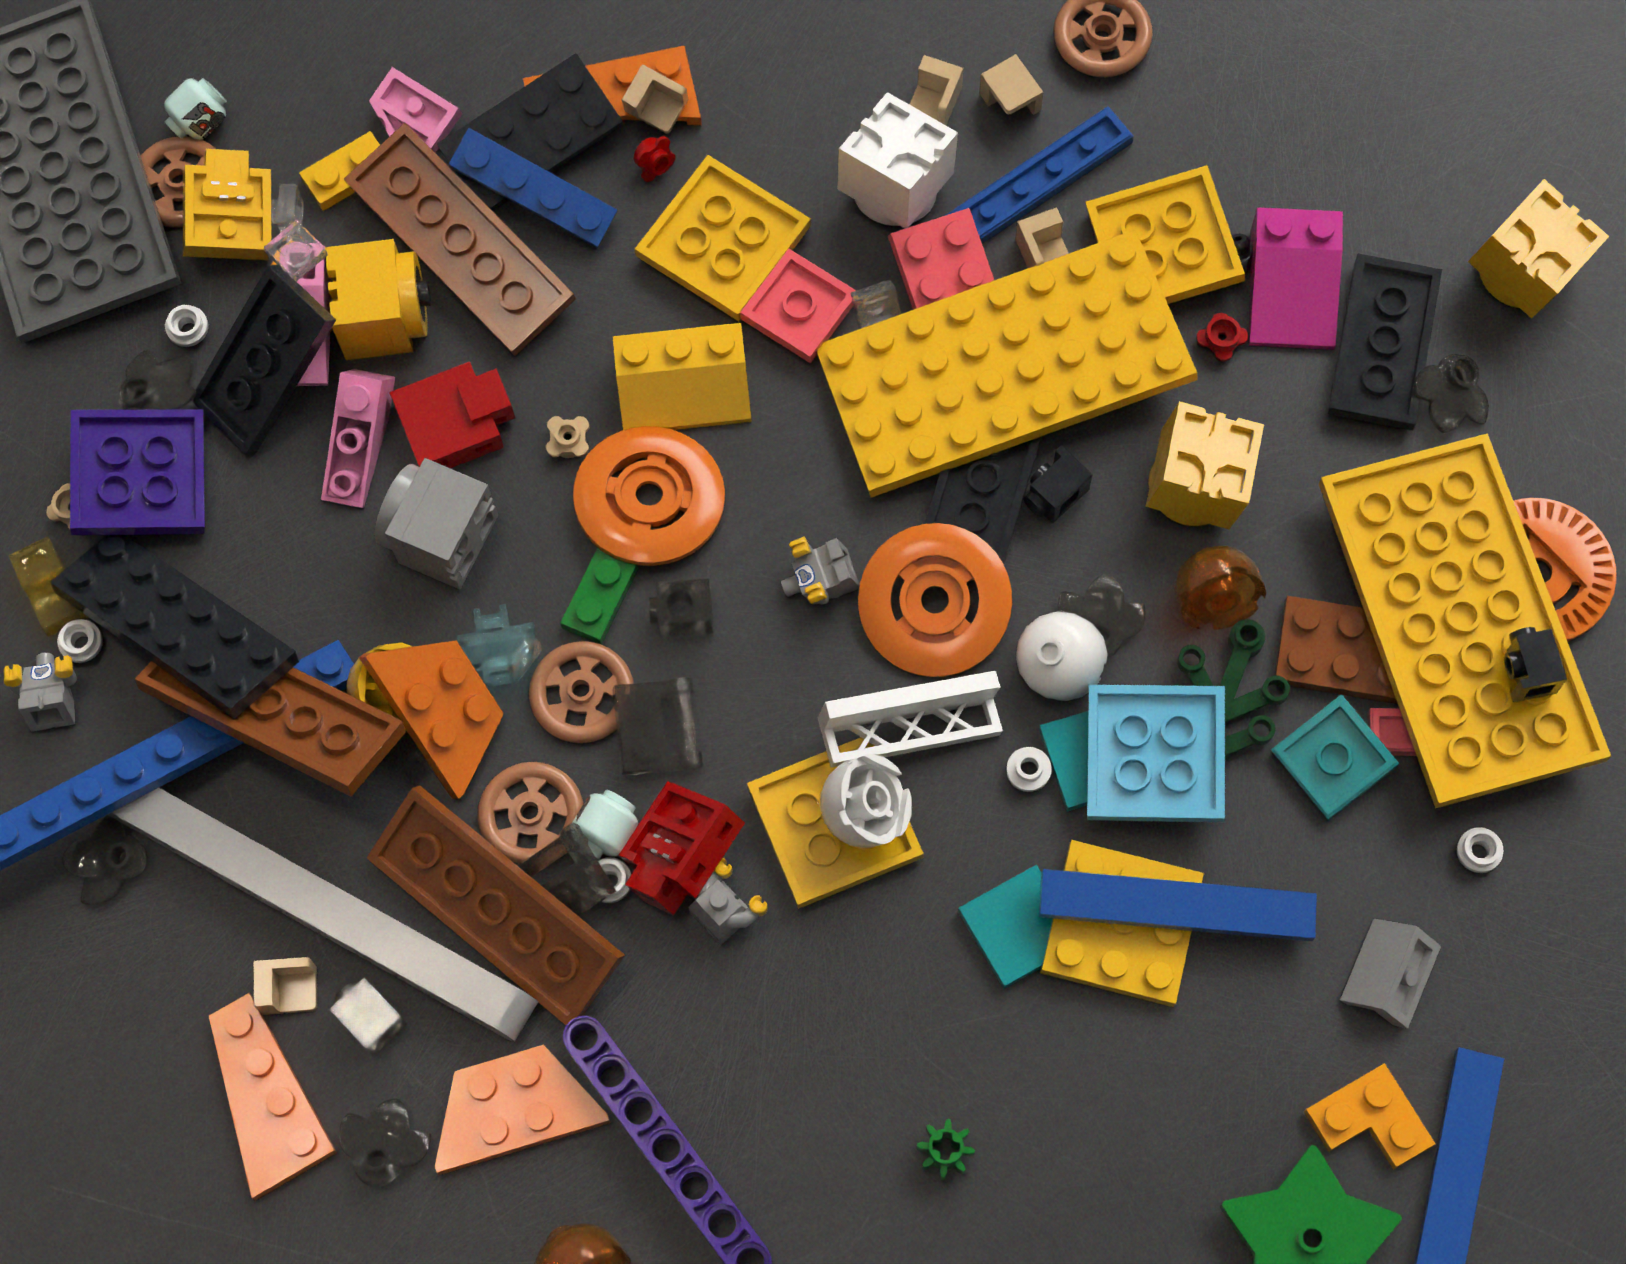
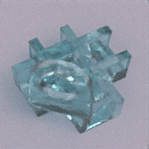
M506 604L499 605V613L482 615L480 609H474L476 632L457 635V642L462 646L463 651L475 670H482L486 687L509 683L517 684L531 664L538 660L539 654L542 651L540 641L535 638L534 622L511 626ZM502 627L503 629L485 633L486 629ZM506 670H508V673H504V674L493 675V676H492V674H491V673H494V672H500V671H506Z

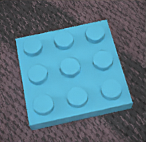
M1089 685L1087 820L1224 822L1225 686Z

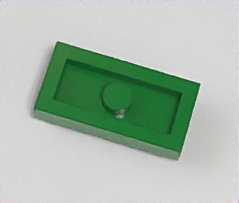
M597 547L560 622L562 629L602 645L638 571V565L615 559Z

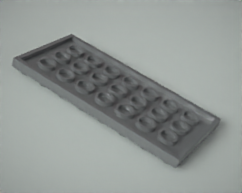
M73 0L0 28V282L16 335L22 343L182 284L90 0Z

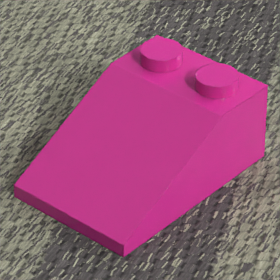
M1257 207L1251 227L1250 243L1252 245V260L1250 264L1249 346L1334 350L1336 347L1343 251V211Z

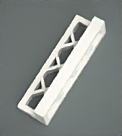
M996 671L825 702L818 716V722L831 768L837 767L845 761L868 754L890 757L1000 736L1003 730L993 699L1000 688ZM982 705L988 725L974 728L958 718L964 708ZM958 709L955 715L948 712L950 710ZM934 714L949 723L943 734L933 736L916 725L923 715ZM915 717L912 723L906 720L907 718ZM892 722L907 731L901 742L888 743L874 733L881 723ZM873 725L870 731L864 728V726ZM953 726L959 729V731L950 732ZM849 729L864 739L858 750L840 753L834 732ZM911 734L917 737V739L908 740ZM868 742L874 745V747L865 748Z

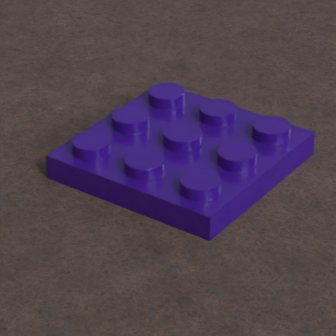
M203 409L71 410V535L205 534Z

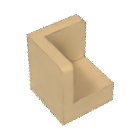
M1016 54L981 74L979 94L988 107L998 102L1006 114H1012L1026 105L1032 114L1041 111L1043 91Z
M924 55L918 68V86L910 106L947 126L962 89L963 68Z
M642 64L622 98L625 112L668 134L689 99L687 89L684 86Z
M1057 207L1017 221L1015 240L1028 268L1069 254L1061 237L1063 220Z
M308 957L254 961V1007L263 1015L315 1011L317 1009V966Z

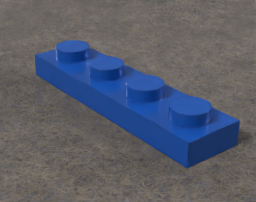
M471 128L467 129L448 164L450 168L595 248L599 247L618 211Z

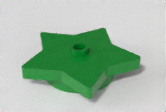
M1311 1145L1305 1151L1277 1190L1225 1200L1220 1205L1221 1211L1252 1253V1264H1366L1367 1260L1402 1219L1401 1215L1396 1212L1347 1195L1316 1145ZM1311 1230L1318 1236L1320 1241L1318 1247L1311 1248L1304 1243L1303 1234L1305 1231Z

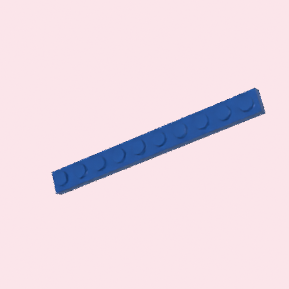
M337 640L300 659L299 663L293 668L343 691L347 689L346 684L349 672L354 663L340 641ZM190 716L0 815V871L244 742Z

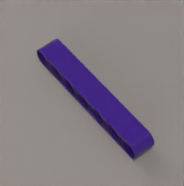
M578 1016L571 1019L563 1032V1042L570 1056L723 1264H738L739 1259L747 1252L759 1253L764 1258V1264H773L765 1244L603 1026L590 1016ZM591 1030L597 1033V1042L591 1049L581 1051L574 1047V1040L579 1032ZM611 1066L620 1067L625 1071L623 1081L616 1087H606L601 1084L602 1073ZM637 1103L649 1104L652 1107V1115L647 1122L636 1125L628 1120V1112L633 1105ZM670 1139L676 1141L680 1145V1151L674 1160L662 1162L655 1157V1150L660 1142ZM701 1177L708 1182V1189L705 1195L696 1200L686 1198L682 1193L684 1183L689 1178ZM720 1214L730 1215L736 1220L734 1232L726 1238L716 1237L710 1232L712 1220Z

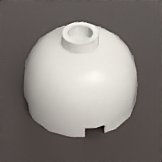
M1058 611L1039 616L1026 626L1018 640L1016 661L1020 675L1032 690L1045 698L1069 701L1083 697L1089 692V685H1097L1099 683L1108 654L1104 638L1093 623L1077 614Z
M868 754L845 761L828 775L820 794V809L824 823L834 836L851 846L872 848L889 843L906 831L912 815V797L909 788L902 789L901 782L897 778L902 773L896 765L885 757Z

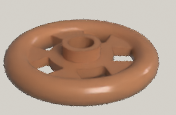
M1068 0L1060 9L1054 23V40L1062 58L1079 72L1095 77H1112L1130 71L1144 59L1152 42L1153 31L1149 15L1137 0ZM1105 4L1122 9L1120 16L1117 18L1114 14L1103 11ZM1081 10L1091 15L1083 26L1073 20ZM1123 27L1136 28L1135 41L1123 40ZM1099 31H1105L1110 36L1101 37L1096 35V33ZM1080 37H1083L1085 44L1090 48L1083 53L1073 44V41ZM1117 49L1118 58L1102 60L1100 52H1110Z
M178 136L170 137L156 142L140 155L150 187L158 185L164 197L155 202L162 224L165 227H183V210L175 211L174 208L175 201H183V181L172 183V180L178 175H183L185 165H192L182 161L186 153L199 156L201 159L197 165L203 166L206 149H216L204 140H197L190 136L183 138ZM165 157L170 164L166 165L160 174H157L152 168Z
M589 641L571 642L552 650L537 665L529 685V702L536 720L548 733L571 743H590L609 736L624 723L634 701V681L625 661L610 648ZM577 659L581 670L573 671L564 677L559 667ZM600 663L612 673V676L605 683H602L600 678L591 672ZM580 684L589 687V692L582 697L573 694L574 688ZM559 686L562 702L549 705L546 694L547 688ZM604 694L616 699L613 708L607 715L596 710L602 702ZM568 711L577 714L586 713L584 726L566 723Z
M540 762L519 763L501 771L486 786L478 806V826L481 836L516 865L539 866L558 859L575 843L578 837L572 832L571 825L584 803L577 785L562 770ZM523 781L528 791L519 794L511 800L506 790L512 785ZM546 783L551 784L560 792L559 797L553 803H550L546 796L539 793ZM528 806H535L538 808V814L532 819H526L522 816L523 810ZM508 810V818L512 826L498 830L495 813ZM553 814L566 818L564 827L559 835L547 831L552 823ZM519 834L525 836L537 835L536 848L517 847Z

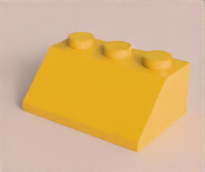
M741 323L613 336L623 430L643 426L679 430L752 422Z

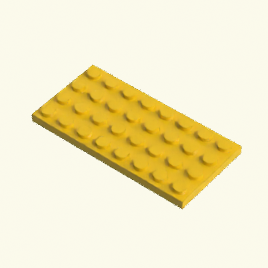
M1136 229L1049 260L1041 265L1027 268L825 341L817 350V356L871 498L936 475L940 471L961 466L1198 380L1196 368Z
M1488 433L1321 477L1319 487L1435 808L1600 764L1610 759V751ZM1526 627H1534L1536 632L1552 629L1567 677L1566 682L1557 694L1513 702L1511 693L1517 686L1515 679L1509 678L1504 662L1505 653H1507V649L1511 645L1509 634Z

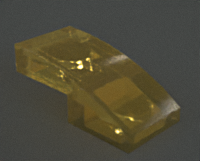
M48 536L8 555L20 584L28 595L40 625L48 637L61 631L68 622L88 618L87 615L54 593L50 581L63 572L65 567Z

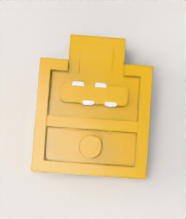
M206 149L203 166L185 165L183 256L268 260L271 253V169H249V151Z

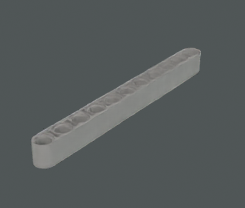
M160 788L107 814L509 1041H516L538 1003L535 998L514 985Z

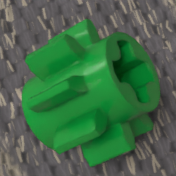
M947 1119L944 1129L938 1131L928 1124L926 1131L930 1137L929 1143H917V1150L928 1152V1158L922 1164V1169L927 1170L935 1166L940 1169L941 1180L945 1179L947 1170L953 1168L963 1175L966 1169L961 1162L962 1156L972 1157L975 1154V1149L964 1147L963 1141L969 1135L968 1128L957 1133L951 1129V1119ZM942 1139L951 1140V1148L959 1150V1152H952L949 1160L940 1159V1151L932 1148L939 1147Z

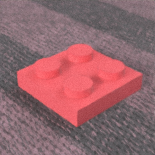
M970 208L888 235L913 310L994 281Z
M788 249L742 309L740 317L742 321L811 363L822 343L828 341L858 301L859 292L796 252Z

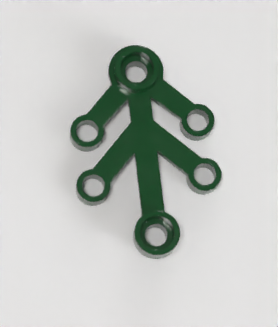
M1244 619L1238 621L1232 627L1228 637V645L1232 650V654L1220 686H1225V723L1269 704L1280 705L1285 702L1290 692L1288 681L1281 676L1275 675L1267 678L1263 687L1235 698L1249 658L1256 656L1261 651L1265 642V631L1254 620ZM1250 630L1255 634L1256 639L1247 642L1241 638L1240 632ZM1197 645L1183 647L1177 659L1179 669L1188 675L1193 686H1213L1204 667V651ZM1186 654H1194L1198 657L1199 663L1195 666H1190L1185 663L1183 657ZM1174 684V685H1171V686H1183V685ZM1273 684L1280 686L1283 689V695L1279 697L1272 696L1268 692V686ZM1264 715L1256 716L1250 721L1247 729L1226 736L1225 760L1226 756L1254 744H1268L1275 734V724L1272 719ZM1263 724L1268 728L1269 734L1265 737H1260L1254 733L1253 726Z

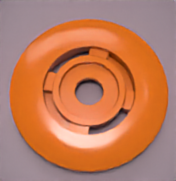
M643 426L619 431L598 443L587 454L576 474L573 502L579 525L590 541L601 551L626 563L656 566L679 561L693 554L711 538L722 518L725 504V488L718 465L702 445L687 435L672 429ZM640 458H645V459H646V460H642V461L635 462V461H637V460L640 459ZM625 468V469L620 473V475L618 476V478L612 477V475H613L614 473H616V472L620 471L621 469ZM645 484H653L660 488L663 495L657 504L644 505L636 498L637 490ZM679 510L684 512V515L673 524L651 530V527L661 526L676 517Z
M1544 498L1514 500L1536 560L1545 562L1551 570V577L1545 584L1552 603L1555 604L1566 595L1571 585H1579L1575 597L1562 608L1555 610L1567 641L1575 639L1590 630L1602 618L1613 598L1616 586V565L1611 547L1595 523L1569 505Z
M922 524L910 527L892 536L873 554L860 581L858 607L861 623L868 639L874 648L891 664L919 676L946 677L971 669L982 662L997 647L1007 630L1011 617L1012 589L1009 576L1001 559L988 543L976 534L949 524ZM897 578H902L904 583L900 591L899 601L903 617L896 621L891 605L892 590ZM975 581L979 593V604L976 616L970 624L965 619L970 608V592L967 583ZM930 587H940L948 594V605L940 613H930L922 606V595Z

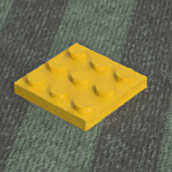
M707 155L636 246L635 255L739 321L742 309L788 249L793 251L809 230L811 218Z
M1208 165L1085 202L1097 243L1136 229L1168 304L1245 281V273Z
M860 737L838 746L839 752L858 750L864 739ZM868 742L865 748L874 747V745ZM827 751L747 783L749 793L798 909L920 860L924 855L910 821L906 831L901 836L895 837L889 843L872 848L848 845L831 833L824 823L820 809L822 788L828 775L836 768H831Z
M1071 840L1063 871L1195 883H1202L1204 875L1202 872ZM1053 919L1040 973L1174 1007L1177 1002L1191 931Z

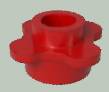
M661 136L658 139L655 137L647 138L635 150L634 162L642 169L641 178L645 182H651L655 179L656 175L664 174L675 162L676 156L673 152H670L669 146L671 142L666 136Z
M1225 313L1215 314L1208 323L1207 328L1199 330L1196 336L1197 343L1202 347L1207 346L1215 353V358L1219 361L1230 360L1233 355L1232 351L1238 345H1244L1248 339L1246 329L1240 327L1234 318ZM1224 334L1226 339L1220 340L1218 335Z

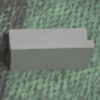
M1373 919L1340 1001L1347 1005L1374 1010L1393 1026L1408 1028L1441 946L1417 926Z

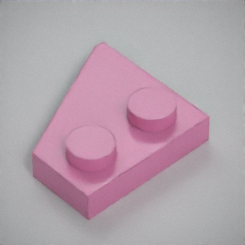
M393 67L369 100L386 128L389 137L401 125L406 123L435 153L439 149L437 143L448 136L462 115L458 107Z

